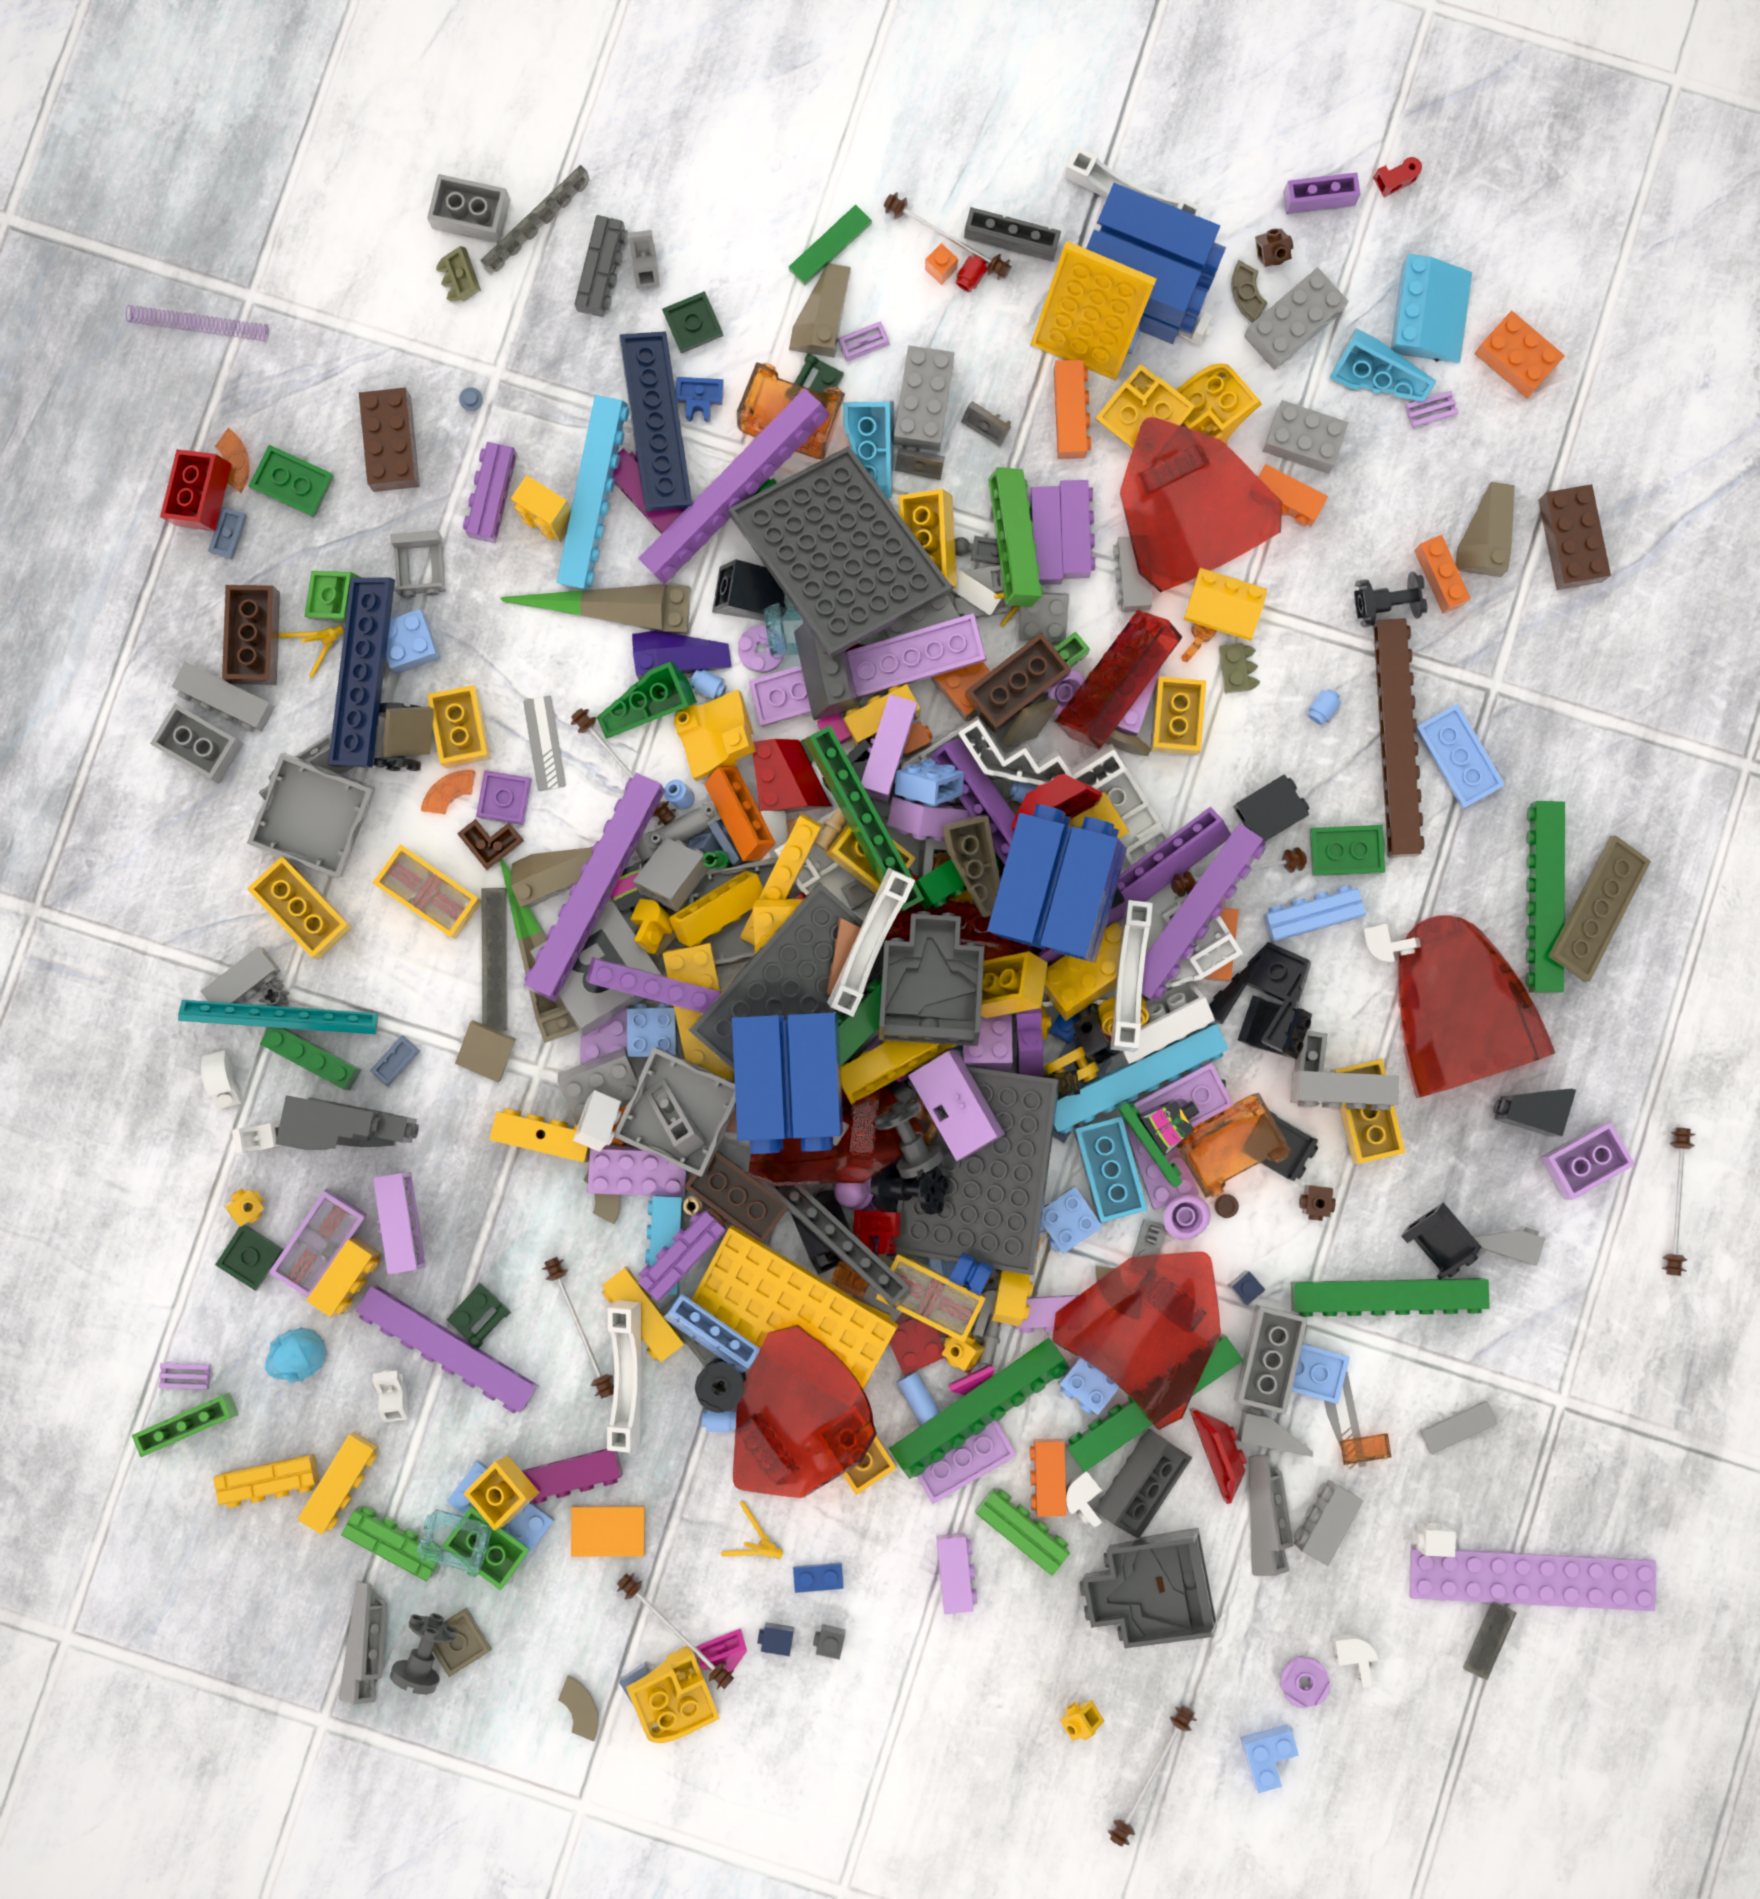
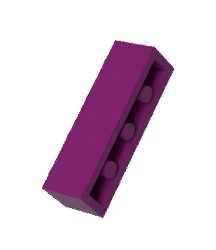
M623 448L617 454L620 456L618 468L614 469L613 478L615 479V485L662 534L686 509L645 512L637 457L632 451L628 454Z
M607 1448L522 1470L540 1492L532 1500L533 1504L547 1501V1496L555 1494L557 1498L568 1496L571 1494L570 1491L580 1489V1492L594 1489V1484L602 1482L604 1486L617 1483V1478H621L623 1475L618 1452L609 1451Z

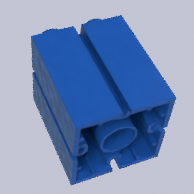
M1113 183L1097 221V224L1101 225L1100 231L1093 230L1086 249L1157 278L1139 322V330L1173 344L1179 329L1190 334L1192 333L1206 295L1217 273L1226 249L1225 246L1215 243L1221 225Z
M1036 804L1033 816L1019 813L987 931L1003 939L1045 949V947L1052 948V952L1096 963L1127 848L1117 838L1119 830L1115 829L1114 824L1085 817L1082 829L1069 827L1071 818L1065 816L1064 811Z
M838 1013L788 1015V1020H785L784 1015L733 1017L732 1034L737 1141H750V1154L781 1152V1149H784L783 1139L801 1138V1151L832 1150L833 1137L841 1136L844 1131Z

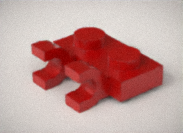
M854 1210L853 1234L859 1235V1240L872 1252H875V1241L872 1236H880L878 1253L896 1254V1244L893 1237H899L901 1213Z

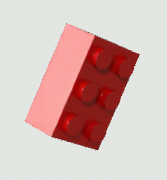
M176 449L160 517L175 526L216 531L232 463L217 454Z

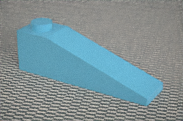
M1355 328L1343 348L1330 375L1331 379L1350 389L1372 390V393H1389L1399 398L1422 402L1425 401L1436 384L1435 379L1378 339Z
M894 401L843 402V426L852 447L851 450L887 498H892Z

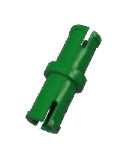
M722 850L707 852L702 858L707 860V862L703 863L706 867L724 869L734 866L730 862L727 853Z

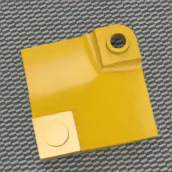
M1140 363L1095 419L1129 446L1139 457L1144 460H1152L1161 452L1196 406ZM1150 444L1153 449L1151 452H1146L1144 446Z
M1224 363L1212 364L1202 369L1176 389L1177 392L1196 406L1183 422V425L1209 458L1226 446L1228 439L1234 431L1262 405L1258 397L1228 364Z
M738 689L705 704L690 705L683 708L674 717L676 732L683 743L692 778L695 781L711 776L717 767L739 764L738 759L756 752L751 736L754 733L742 692Z
M688 1646L667 1655V1659L656 1669L638 1681L626 1686L643 1731L651 1742L667 1743L674 1741L720 1719L696 1658Z

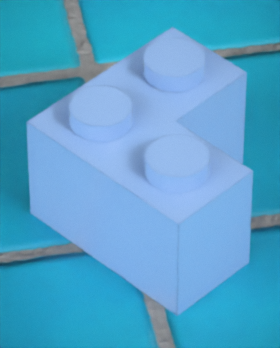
M1286 1724L1240 1737L1253 1785L1257 1792L1261 1793L1282 1787L1275 1762L1299 1756L1290 1727Z

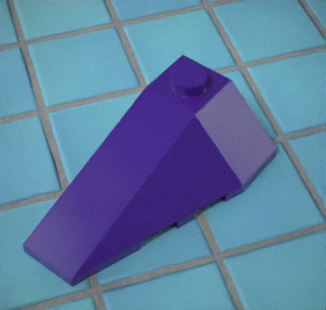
M660 631L632 634L633 658L638 680L649 670L671 661L682 674L695 673L696 670L711 671L732 668L728 643Z

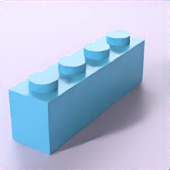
M653 1196V1201L648 1202V1215H652V1223L647 1225V1239H651L650 1249H646V1264L653 1266L658 1261L655 1256L664 1246L669 1249L675 1243L672 1238L682 1228L684 1197ZM679 1282L667 1295L679 1294Z

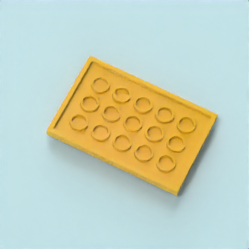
M1066 241L1030 345L1064 360H1083L1084 367H1088V370L1116 381L1157 278Z

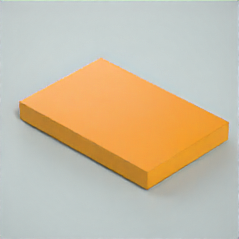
M645 1506L571 1507V1557L645 1555Z

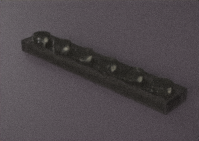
M579 165L480 260L484 270L489 275L494 271L501 270L505 265V261L511 255H516L528 239L531 240L537 235L540 227L550 223L555 217V213L561 207L565 208L568 206L572 197L587 187L590 179L587 170L582 165Z
M481 888L482 1024L498 1031H508L506 888Z

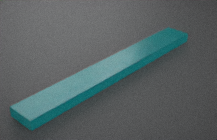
M182 1000L178 1012V1021L376 1035L378 1013Z

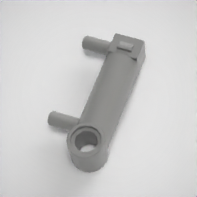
M711 801L655 831L643 834L635 850L642 863H647L666 837L673 841L685 842L708 830L709 825L715 820L722 821Z

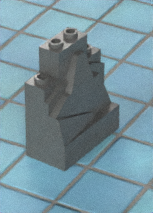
M919 911L916 914H911L910 942H905L901 938H891L890 941L885 940L879 1040L978 1046L981 1022L984 946H979V944L972 942L959 945L961 917L953 913L931 915L930 912Z
M286 1095L276 1144L303 1150L335 1149L336 1145L354 1147L396 1146L397 1142L412 1143L413 1138L416 1139L418 1135L419 1124H416L417 1119L310 1097L303 1099Z
M1199 1528L1140 1537L1139 1540L1109 1545L1106 1549L1107 1553H1104V1563L1106 1568H1110V1570L1086 1573L1082 1581H1080L1081 1595L1086 1597L1087 1603L1084 1606L1085 1618L1087 1621L1090 1620L1091 1628L1120 1624L1118 1626V1637L1120 1641L1124 1642V1648L1209 1638L1213 1636L1217 1627ZM1162 1576L1165 1592L1159 1593L1155 1577Z

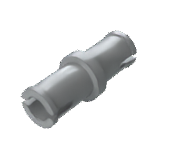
M989 1314L985 1335L981 1337V1340H983L982 1346L985 1349L978 1361L993 1365L997 1343L1000 1344L1001 1341L999 1334L1002 1323L991 1321L992 1314Z

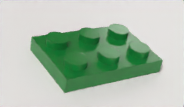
M268 445L248 487L314 518L334 475Z
M1383 825L1310 828L1312 876L1385 873Z

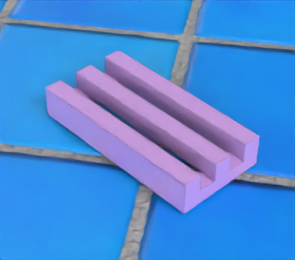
M881 321L838 338V343L847 362L890 345ZM876 330L880 331V333L866 337L848 346L845 344ZM883 338V340H880V341H878V342H875V343L870 344V345H868V346H866V347H863V348H861V349H858V350H856V351H853V352L849 353V351H851V350H854V349H856V348H859V347H861V346H864V345L869 344V343H871V342H873V341H876V340H878V339Z
M1452 391L1428 397L1424 402L1415 401L1407 404L1405 408L1412 428L1457 415L1459 412L1455 408L1456 403L1452 399ZM1445 399L1447 400V402L1441 404H1437L1414 412L1412 411V409L1419 408ZM1447 407L1450 409L1443 413L1415 420V417Z
M160 1363L161 1373H159L160 1383L158 1388L209 1389L211 1364ZM167 1369L204 1370V1374L167 1373ZM167 1378L204 1380V1384L166 1381Z

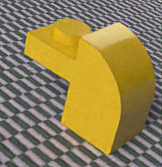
M639 899L630 918L639 927L634 942L649 954H655L664 933L671 934L673 931L669 920L671 915L654 900Z

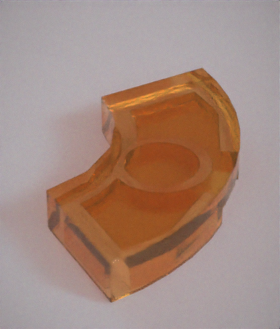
M227 428L215 447L221 452L225 460L232 463L227 484L242 493L250 472L248 454L241 439L230 428Z
M456 771L439 779L426 793L420 811L445 815L448 806L456 798L463 795H472L475 771Z

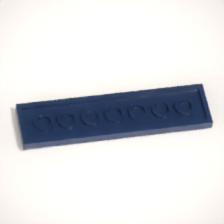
M666 331L620 334L619 342L644 511L687 509L692 505Z
M390 577L351 578L328 760V765L333 767L373 768L395 579Z

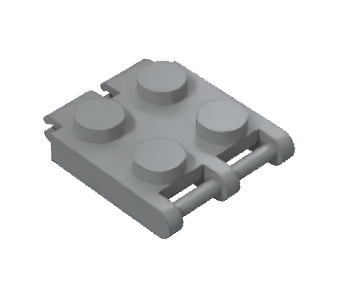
M1000 565L962 571L994 593H1004ZM998 572H999V578H1000V585H1001V586L998 585V578H997V573H998ZM952 591L953 596H958L957 593ZM963 597L953 599L954 608L959 616H966L972 613L976 615V618L990 616ZM1005 598L1002 599L1003 607H1001L1000 600L991 616L1011 612V607L1006 605Z

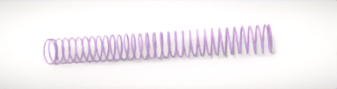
M128 305L126 308L127 322H131L133 320V318L135 317L137 307L138 315L137 319L135 317V322L138 324H144L141 322L142 318L144 319L143 307L142 318L140 320L141 307L139 308L138 306H136L134 308L133 306L132 317V306ZM128 306L131 307V308H130V320H129V321H128V319H127V309H128ZM145 307L148 324H150L151 319L153 324L157 320V325L161 327L159 322L161 319L162 323V313L164 311V321L167 327L170 319V327H172L173 322L176 327L179 321V328L177 329L193 331L196 325L197 330L195 332L206 333L210 326L208 334H215L218 328L219 333L217 335L230 336V330H228L229 320L227 323L226 318L223 321L220 318L219 323L217 318L215 330L216 318L214 320L213 316L210 318L209 323V316H206L205 319L204 315L201 318L198 315L196 319L195 314L192 316L189 313L191 316L189 326V315L187 318V313H184V316L186 314V324L184 326L182 312H180L182 314L181 325L180 314L178 315L177 311L175 315L173 312L171 324V313L169 310L165 314L164 309L162 312L160 309L156 312L155 309V320L153 321L154 309L152 311L151 308L147 309ZM151 309V318L149 321V310ZM158 311H160L159 322H158V317H157V316H158ZM167 312L169 313L168 323L166 321ZM176 313H177V323H175ZM195 315V324L193 327V317ZM204 317V324L202 328V318ZM208 317V327L206 328V320ZM226 320V327L224 331V321ZM235 320L232 321V336H234L235 328L237 333ZM239 321L237 336L241 330V337L245 339L249 331L250 338L252 339L253 322L250 323L249 327L248 321L246 324L242 321L240 328ZM257 323L254 325V339H256L257 331L259 339L261 337V323L259 327ZM264 324L263 340L266 342L269 328L267 324ZM267 329H268L267 338H266V340H264V339H265V336H266V331H267Z

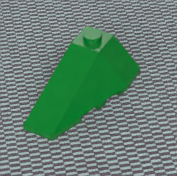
M671 661L649 670L620 698L615 700L597 716V719L607 739L697 703L688 679Z

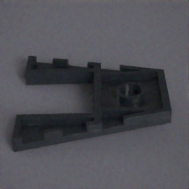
M1267 942L1247 963L1248 966L1240 974L1237 973L1231 979L1232 982L1223 991L1220 990L1213 997L1214 1000L1209 1004L1215 1021L1223 1024L1246 985L1283 1001L1282 1006L1261 1039L1263 1044L1282 1052L1301 1000L1311 962L1309 959Z

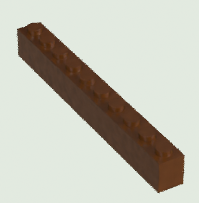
M1406 618L1381 619L1375 622L1373 631L1388 858L1414 857L1422 854L1421 850H1424L1425 842L1424 837L1420 836L1423 815L1422 812H1419L1418 803H1421L1422 796L1421 790L1417 789L1420 768L1419 765H1416L1415 756H1418V743L1414 742L1417 721L1415 718L1413 719L1412 709H1415V696L1411 695L1414 675L1413 672H1410L1409 663L1412 662L1411 648L1408 649L1411 628L1410 625H1407Z

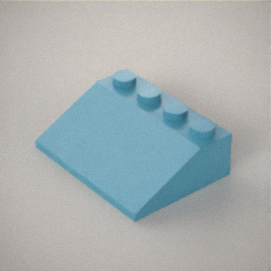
M1408 254L1401 268L1391 349L1399 355L1433 360L1437 358L1440 359L1439 361L1460 363L1472 272L1433 257Z

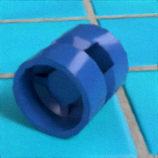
M962 1252L949 1281L960 1287L967 1285L968 1291L980 1296L994 1267L982 1261L976 1263L974 1257Z

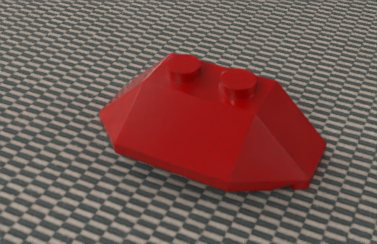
M1066 774L1057 775L1054 779L1037 786L1025 795L1011 825L1012 830L1015 831L1019 813L1033 816L1036 804L1062 810L1065 812V816L1072 819L1098 805L1100 798H1102V792Z
M1194 1407L1190 1408L1189 1411L1223 1501L1226 1504H1230L1246 1471L1243 1464L1247 1463L1242 1449L1238 1450L1235 1441L1238 1440L1235 1429L1233 1426L1229 1427L1226 1422Z

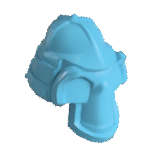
M302 1327L293 1330L289 1329L281 1335L278 1334V1337L270 1342V1354L265 1362V1370L271 1377L286 1379L291 1384L297 1381L303 1382L304 1379L313 1376L319 1368H322L327 1355L324 1340L321 1339L315 1330Z

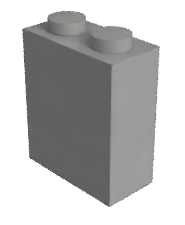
M666 837L633 882L641 895L678 912L710 867H706L703 864L707 861L702 859L704 856L702 851L698 849L692 850L679 840L673 841Z

